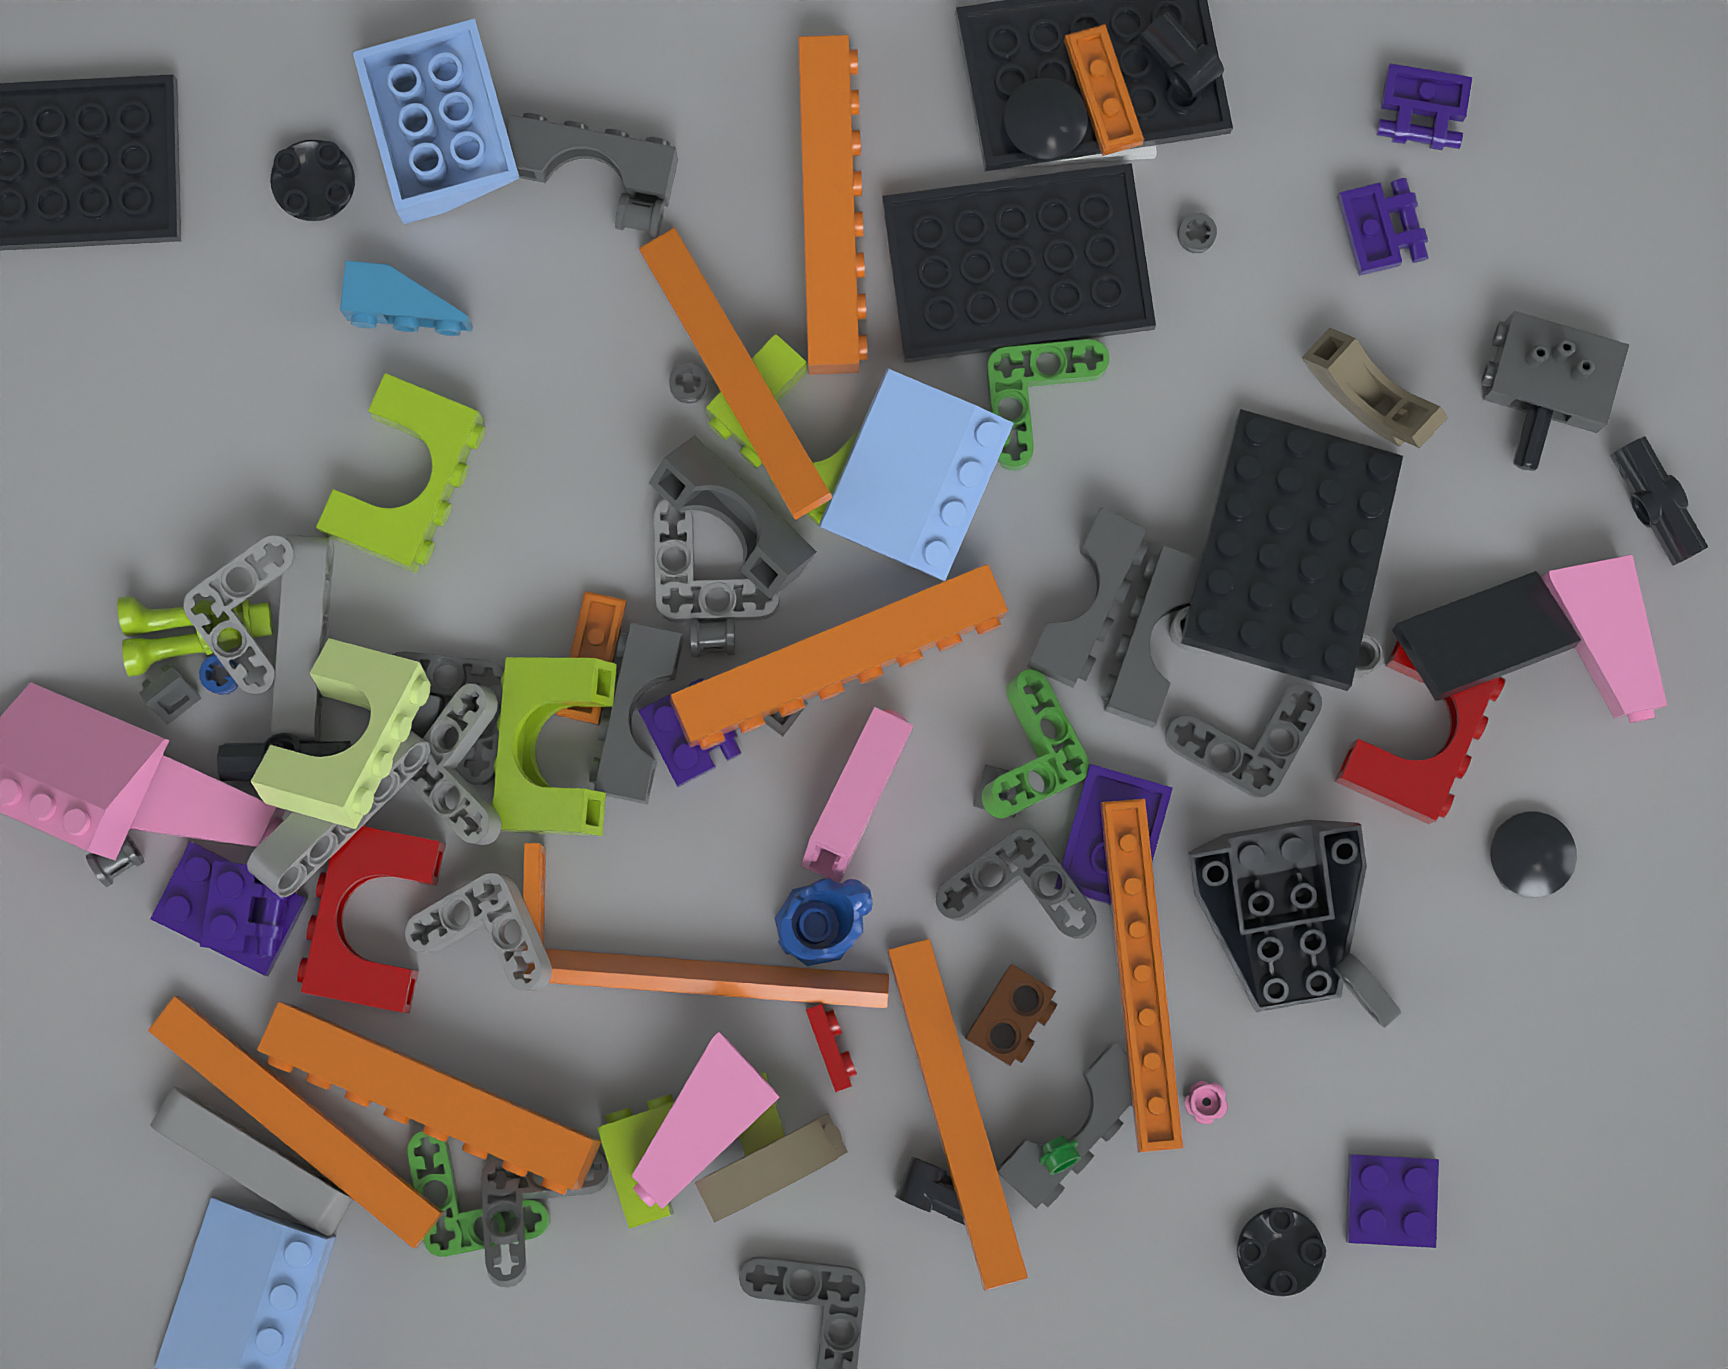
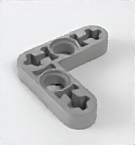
M666 499L657 505L654 511L655 601L658 611L665 619L673 622H691V619H698V621H726L727 618H734V620H761L775 614L779 608V594L774 596L772 601L766 602L765 609L757 610L754 602H742L744 611L735 612L737 607L735 588H743L742 597H753L756 595V589H759L749 579L695 580L693 516L691 510L680 511V515H685V520H680L677 523L678 537L687 535V541L671 539L661 542V536L670 538L668 521L662 520V516L669 515L670 508H673V506ZM669 549H680L686 554V564L678 571H670L662 563L663 556ZM700 589L698 597L701 608L700 613H693V604L680 605L679 612L676 613L672 612L669 605L663 604L664 599L671 598L672 591H679L683 599H694L692 590ZM715 589H723L730 596V604L725 610L720 612L712 611L706 605L707 595Z
M279 535L267 536L192 588L186 594L183 602L184 611L188 619L237 685L244 692L250 694H261L268 691L274 685L275 666L233 609L282 575L293 565L295 549L287 538ZM271 543L274 547L283 545L286 549V552L282 555L284 563L281 566L276 562L267 564L262 570L268 576L261 580L257 568L248 562L247 558L253 554L255 561L259 562L268 555V551L265 548L268 544ZM236 567L247 569L252 576L251 586L244 592L233 591L228 585L227 577L229 572ZM198 594L204 598L214 597L215 602L211 605V609L219 618L226 612L230 618L228 621L217 624L211 633L208 632L205 625L211 624L213 621L205 612L196 614L193 609L198 604L195 598ZM227 627L237 629L242 635V645L235 652L224 651L218 643L220 632ZM250 646L256 654L248 657L249 661L256 668L263 665L267 669V672L263 675V679L266 682L263 686H260L257 682L247 683L245 677L249 675V670L243 662L237 668L231 663L232 659L244 655Z
M469 683L462 686L456 692L423 737V740L430 745L431 749L429 758L425 763L429 764L427 771L433 778L440 780L436 783L434 780L425 779L426 772L422 767L407 783L462 840L472 844L488 845L493 843L501 832L500 816L455 769L493 719L497 711L498 701L496 694L490 688ZM474 697H478L476 703L480 706L477 712L473 711L475 708L472 702ZM460 715L464 716L462 720H459ZM454 726L458 732V740L451 749H447L444 744V735L450 727ZM455 786L459 791V802L457 806L450 810L446 805L445 798L448 790ZM469 813L471 816L482 818L480 820V825L483 828L481 833L476 832L478 830L477 823L472 818L464 816Z
M496 873L482 875L415 914L409 919L405 927V939L410 948L418 952L434 953L485 925L506 976L513 987L518 990L537 991L543 989L551 978L552 967L520 890L514 879L508 875ZM494 885L501 886L502 891L497 894L499 901L485 900L481 903L478 899L486 898L495 892ZM461 901L468 905L470 911L469 918L463 925L457 924L453 916L455 906ZM514 919L520 925L521 935L518 941L510 944L505 938L504 931L507 923ZM442 923L444 928H437L428 934L429 941L422 940L421 935L426 932L425 925L438 926ZM521 951L522 956H514V952ZM527 963L535 964L536 969L531 972L532 979L524 978L523 975L528 969Z

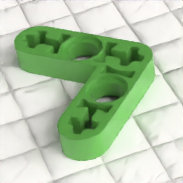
M1087 339L999 348L991 354L987 365L991 413L1002 417L999 414L998 405L1004 399L1013 398L1021 404L1022 413L1017 419L1008 420L1013 422L1011 430L1021 426L1025 427V431L1017 430L1016 437L1018 447H1025L1026 451L1021 452L1019 460L1015 461L1012 460L1009 453H1003L1002 450L997 462L1003 468L1011 471L1021 470L1029 464L1033 456L1034 443L1028 387L1087 382L1099 379L1104 375L1109 365L1110 357L1108 349L1103 343ZM1085 351H1092L1093 357L1101 358V361L1096 362L1094 370H1088L1086 363H1074L1072 365L1073 373H1066L1068 360L1065 352H1072L1071 360H1079L1084 358ZM1045 353L1055 355L1060 362L1059 370L1051 375L1041 373L1036 366V360L1039 356ZM1030 355V377H1024L1025 368L1012 370L1011 377L1009 378L1003 377L1002 371H995L994 367L1000 366L1001 359L1009 358L1010 365H1023V356ZM1009 435L1007 437L1003 449H1006L1009 446Z
M1033 669L1024 670L1013 677L1007 684L1006 694L1038 758L999 776L984 787L982 791L983 806L989 814L996 818H1007L1074 786L1086 778L1090 765L1088 757L1048 680L1042 673ZM1030 686L1033 694L1026 695L1023 687L1027 688ZM1041 705L1043 709L1035 714L1033 708L1035 709ZM1042 718L1049 720L1054 725L1056 730L1054 739L1047 737L1042 732L1040 727ZM1061 743L1063 749L1061 748L1055 752L1053 748ZM1070 762L1073 769L1066 771L1063 763ZM1030 771L1036 772L1043 779L1044 789L1042 792L1036 791L1030 785L1028 780ZM1015 787L1018 793L1016 796L1009 800H1000L999 793H1004Z
M422 1131L416 1133L410 1139L407 1147L413 1187L424 1195L425 1187L430 1181L439 1180L447 1186L448 1197L442 1205L436 1206L442 1211L449 1208L452 1209L453 1217L445 1216L443 1218L446 1230H454L455 1238L449 1241L448 1249L443 1248L442 1242H434L433 1234L440 1230L438 1220L423 1239L426 1249L438 1257H447L485 1249L484 1239H481L475 1231L476 1221L483 1215L482 1208L461 1212L448 1141L444 1142L435 1139ZM429 1137L431 1144L438 1143L440 1147V1152L433 1154L434 1168L443 1164L445 1173H432L421 1178L420 1169H429L426 1156L418 1155L417 1147L423 1146L424 1138ZM538 1199L523 1200L524 1214L525 1207L531 1206L533 1213H540L542 1216V1220L535 1223V1231H529L527 1224H524L525 1240L542 1235L550 1224L549 1209ZM500 1212L494 1218L498 1221L499 1233H506L508 1231V1222L503 1212ZM510 1213V1215H509V1219H511V1218H516V1217H515L513 1214H511V1213Z

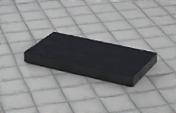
M1537 571L1400 621L1392 629L1435 701L1576 648L1581 641Z

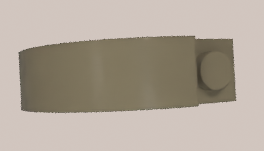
M1329 328L1302 357L1318 381L1342 406L1372 431L1399 447L1406 442L1420 448L1448 418L1441 406L1407 392L1390 380L1371 361L1357 339Z
M827 1113L761 1149L696 1181L695 1184L715 1223L823 1168L848 1151L842 1141L840 1131L833 1124Z

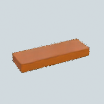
M1103 24L1065 35L1064 43L1102 156L1142 145L1144 138L1106 25Z
M585 591L569 658H597L614 663L627 600ZM567 707L558 711L556 715L566 719L599 725L603 707Z
M524 843L523 900L544 946L546 848L540 843ZM527 963L528 969L523 974L531 975V972L536 969L535 964Z

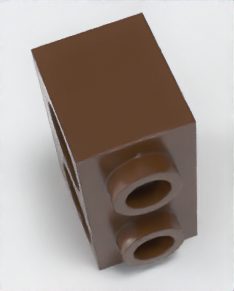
M1010 964L964 1039L1008 1066H1011L1014 1060L1022 1063L1035 1043L1029 1037L1035 1025L1039 1022L1045 1026L1058 1005L1051 1000L1056 991L1015 965ZM1021 986L1032 988L1037 995L1035 1007L1028 1012L1019 1010L1013 1002V994ZM999 1023L1008 1024L1013 1029L1015 1035L1011 1046L1005 1049L995 1047L990 1039L992 1028Z

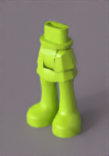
M125 596L118 598L119 623L126 637L178 627L194 626L186 616L184 606L151 609L146 608L136 597ZM200 599L197 606L193 609L196 614L205 612L213 621V623L205 625L209 633L217 624L230 619L226 612L219 618L211 609L215 599L214 601ZM247 599L233 609L254 638L272 636L274 634L269 602L251 604L250 600ZM227 627L220 632L218 643L224 651L228 652L242 645V635L237 629ZM197 629V633L158 639L130 638L122 641L123 662L129 677L144 674L153 663L163 659L196 653H206L208 656L214 652Z

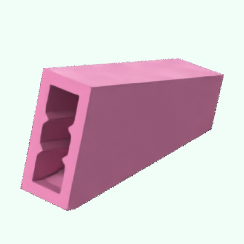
M1633 555L1551 570L1542 575L1543 582L1580 637L1581 641L1575 649L1613 717L1628 716L1630 723L1656 718L1654 710L1667 706V701Z
M874 707L809 839L801 864L802 867L827 879L841 883L912 731L913 725L908 723L898 712L888 709L882 711Z
M163 755L129 830L256 848L284 821L281 818L285 810L265 804L263 800Z
M718 1032L711 1039L632 1174V1177L638 1182L633 1187L634 1191L649 1207L657 1203L663 1209L781 1097L721 1032Z

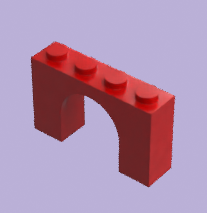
M1397 639L1386 667L1424 683ZM1498 677L1443 699L1449 712L1450 730L1445 744L1432 758L1425 760L1403 759L1358 738L1351 743L1334 782L1427 824L1436 822L1438 817L1445 818L1455 795L1449 793L1455 778L1462 779L1470 765L1472 756L1466 753L1472 739L1478 741L1487 726L1489 717L1483 714L1489 700L1495 702L1498 699L1506 679Z
M362 826L330 857L327 873L321 872L317 882L316 897L321 898L318 914L311 915L307 927L306 938L312 941L308 958L303 957L298 968L297 982L302 983L301 993L401 1013H410L419 971L373 962L359 955L346 938L343 927L344 910L351 895L361 885L376 878L392 877L437 886L446 847L445 843Z

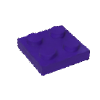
M1349 1154L1346 1242L1436 1248L1439 1159Z

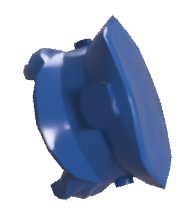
M825 878L809 886L792 889L774 918L780 939L778 943L785 954L792 955L807 967L841 960L847 950L853 947L854 942L863 933L862 916L867 915L872 910L873 905L870 888L855 879H848L843 883H839Z

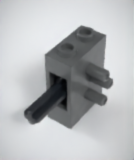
M1514 311L1505 322L1499 321L1492 340V346L1498 347L1494 362H1487L1481 378V385L1486 386L1483 400L1527 413L1513 464L1522 470L1536 471L1551 420L1594 433H1598L1608 424L1629 344L1518 311Z

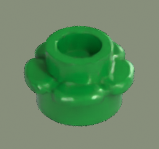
M1065 1136L1049 1141L1041 1148L1044 1155L1039 1159L1040 1164L1046 1166L1050 1175L1060 1173L1073 1166L1081 1159L1076 1149V1146L1079 1144L1078 1141L1071 1140L1067 1142Z

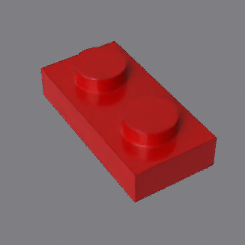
M823 1004L806 1009L835 1093L852 1087L850 1077L856 1076L857 1073L849 1051L840 1053L835 1036L842 1034L834 1010L825 1012Z

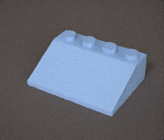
M475 19L352 52L394 206L403 224L446 213L520 179Z
M886 368L833 490V498L829 500L818 527L924 574L945 581L1013 426V422Z
M211 1197L155 1368L293 1369L336 1236H327L313 1228Z

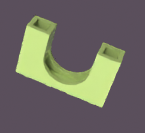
M328 638L310 671V675L322 696L370 710L371 716L366 731L347 750L326 757L309 756L270 745L251 779V783L265 804L356 829L363 815L370 811L374 794L382 778L387 777L390 773L393 757L401 742L408 738L412 721L419 707L423 706L429 697L431 684L418 661Z

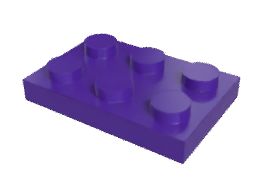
M1093 764L1089 765L1061 862L1087 899L1111 905L1100 804L1110 801L1145 799L1153 862L1172 794V787ZM1058 874L1054 889L1061 890L1062 878Z
M189 842L150 919L200 944L213 860L234 862L194 842ZM294 892L287 897V901H282L279 926L283 927L281 940H276L274 957L257 954L259 937L249 936L247 953L209 949L264 976H269L308 899ZM255 897L251 923H262L265 898Z

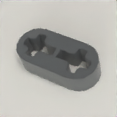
M1349 953L1333 967L1335 973L1359 1003L1382 1027L1386 1028L1401 1014L1396 1003L1366 966L1353 954Z

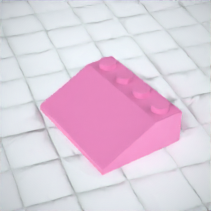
M30 682L0 716V813L81 849L116 860L169 740Z

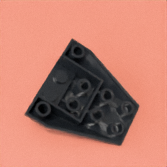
M1302 820L1223 834L1188 852L1194 895L1256 1012L1341 998L1344 983L1335 973L1333 967L1350 953L1367 869L1362 826L1360 823Z

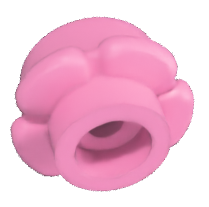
M1206 1081L1196 1082L1190 1087V1094L1185 1097L1186 1111L1191 1115L1193 1114L1197 1122L1211 1124L1214 1119L1222 1118L1227 1111L1226 1092L1222 1086L1215 1082L1208 1084ZM1204 1098H1208L1210 1100L1209 1106H1204L1202 1104V1100Z

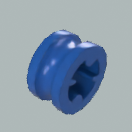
M212 655L201 664L199 679L202 685L212 693L218 695L230 694L238 687L232 676H225L228 682L222 686L219 682L210 680L211 672L216 673L213 669L215 666L220 664L221 667L225 668L217 656ZM231 660V663L237 668L238 664Z

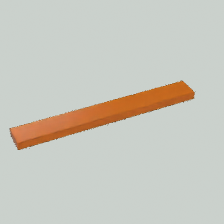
M675 227L638 248L795 520L833 498Z
M1145 799L1102 802L1100 808L1137 1153L1182 1149L1183 1139Z
M930 939L888 949V958L983 1289L986 1291L1028 1278Z
M545 949L552 967V974L548 983L874 1008H885L888 1004L889 974Z
M180 996L172 998L148 1029L158 1040L413 1249L419 1246L444 1213Z

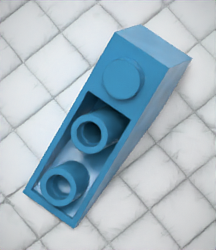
M345 261L340 311L347 321H351V325L359 328L373 329L376 328L377 323L393 324L395 330L403 332H418L419 327L435 328L436 333L446 336H459L461 331H472L473 325L465 313L390 265Z

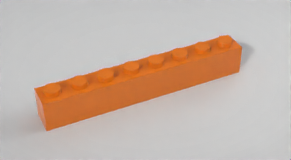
M849 35L798 36L809 375L859 373V360H868L867 335H858V319H866L865 293L857 294V278H865L864 252L856 253L855 237H864L863 211L854 212V196H862V171H853V156H861L860 130H852L851 115H860L859 89H850V75H858V49H849Z
M986 564L670 694V702L689 747L692 748L700 745L702 750L709 749L726 740L724 737L725 733L740 728L743 734L766 724L764 717L779 711L781 717L791 715L805 708L803 701L819 695L821 701L832 698L845 691L843 684L855 679H859L860 684L868 683L883 676L882 668L898 662L899 667L903 668L924 658L921 652L937 646L939 652L962 643L961 635L976 630L978 635L993 631L1001 626L1000 619L1004 618L1009 610L989 565Z
M277 1003L257 1048V1051L269 1055L267 1063L273 1067L291 1073L293 1067H296L308 1073L305 1080L309 1083L330 1090L332 1084L347 1090L344 1098L365 1107H369L371 1101L386 1107L383 1115L392 1120L407 1125L409 1120L413 1119L425 1125L422 1132L426 1135L447 1142L449 1136L464 1142L463 1151L485 1160L488 1154L494 1155L504 1160L501 1166L503 1169L522 1177H526L527 1172L530 1171L543 1177L542 1186L563 1195L566 1194L567 1189L581 1190L601 1144V1140L289 1003Z

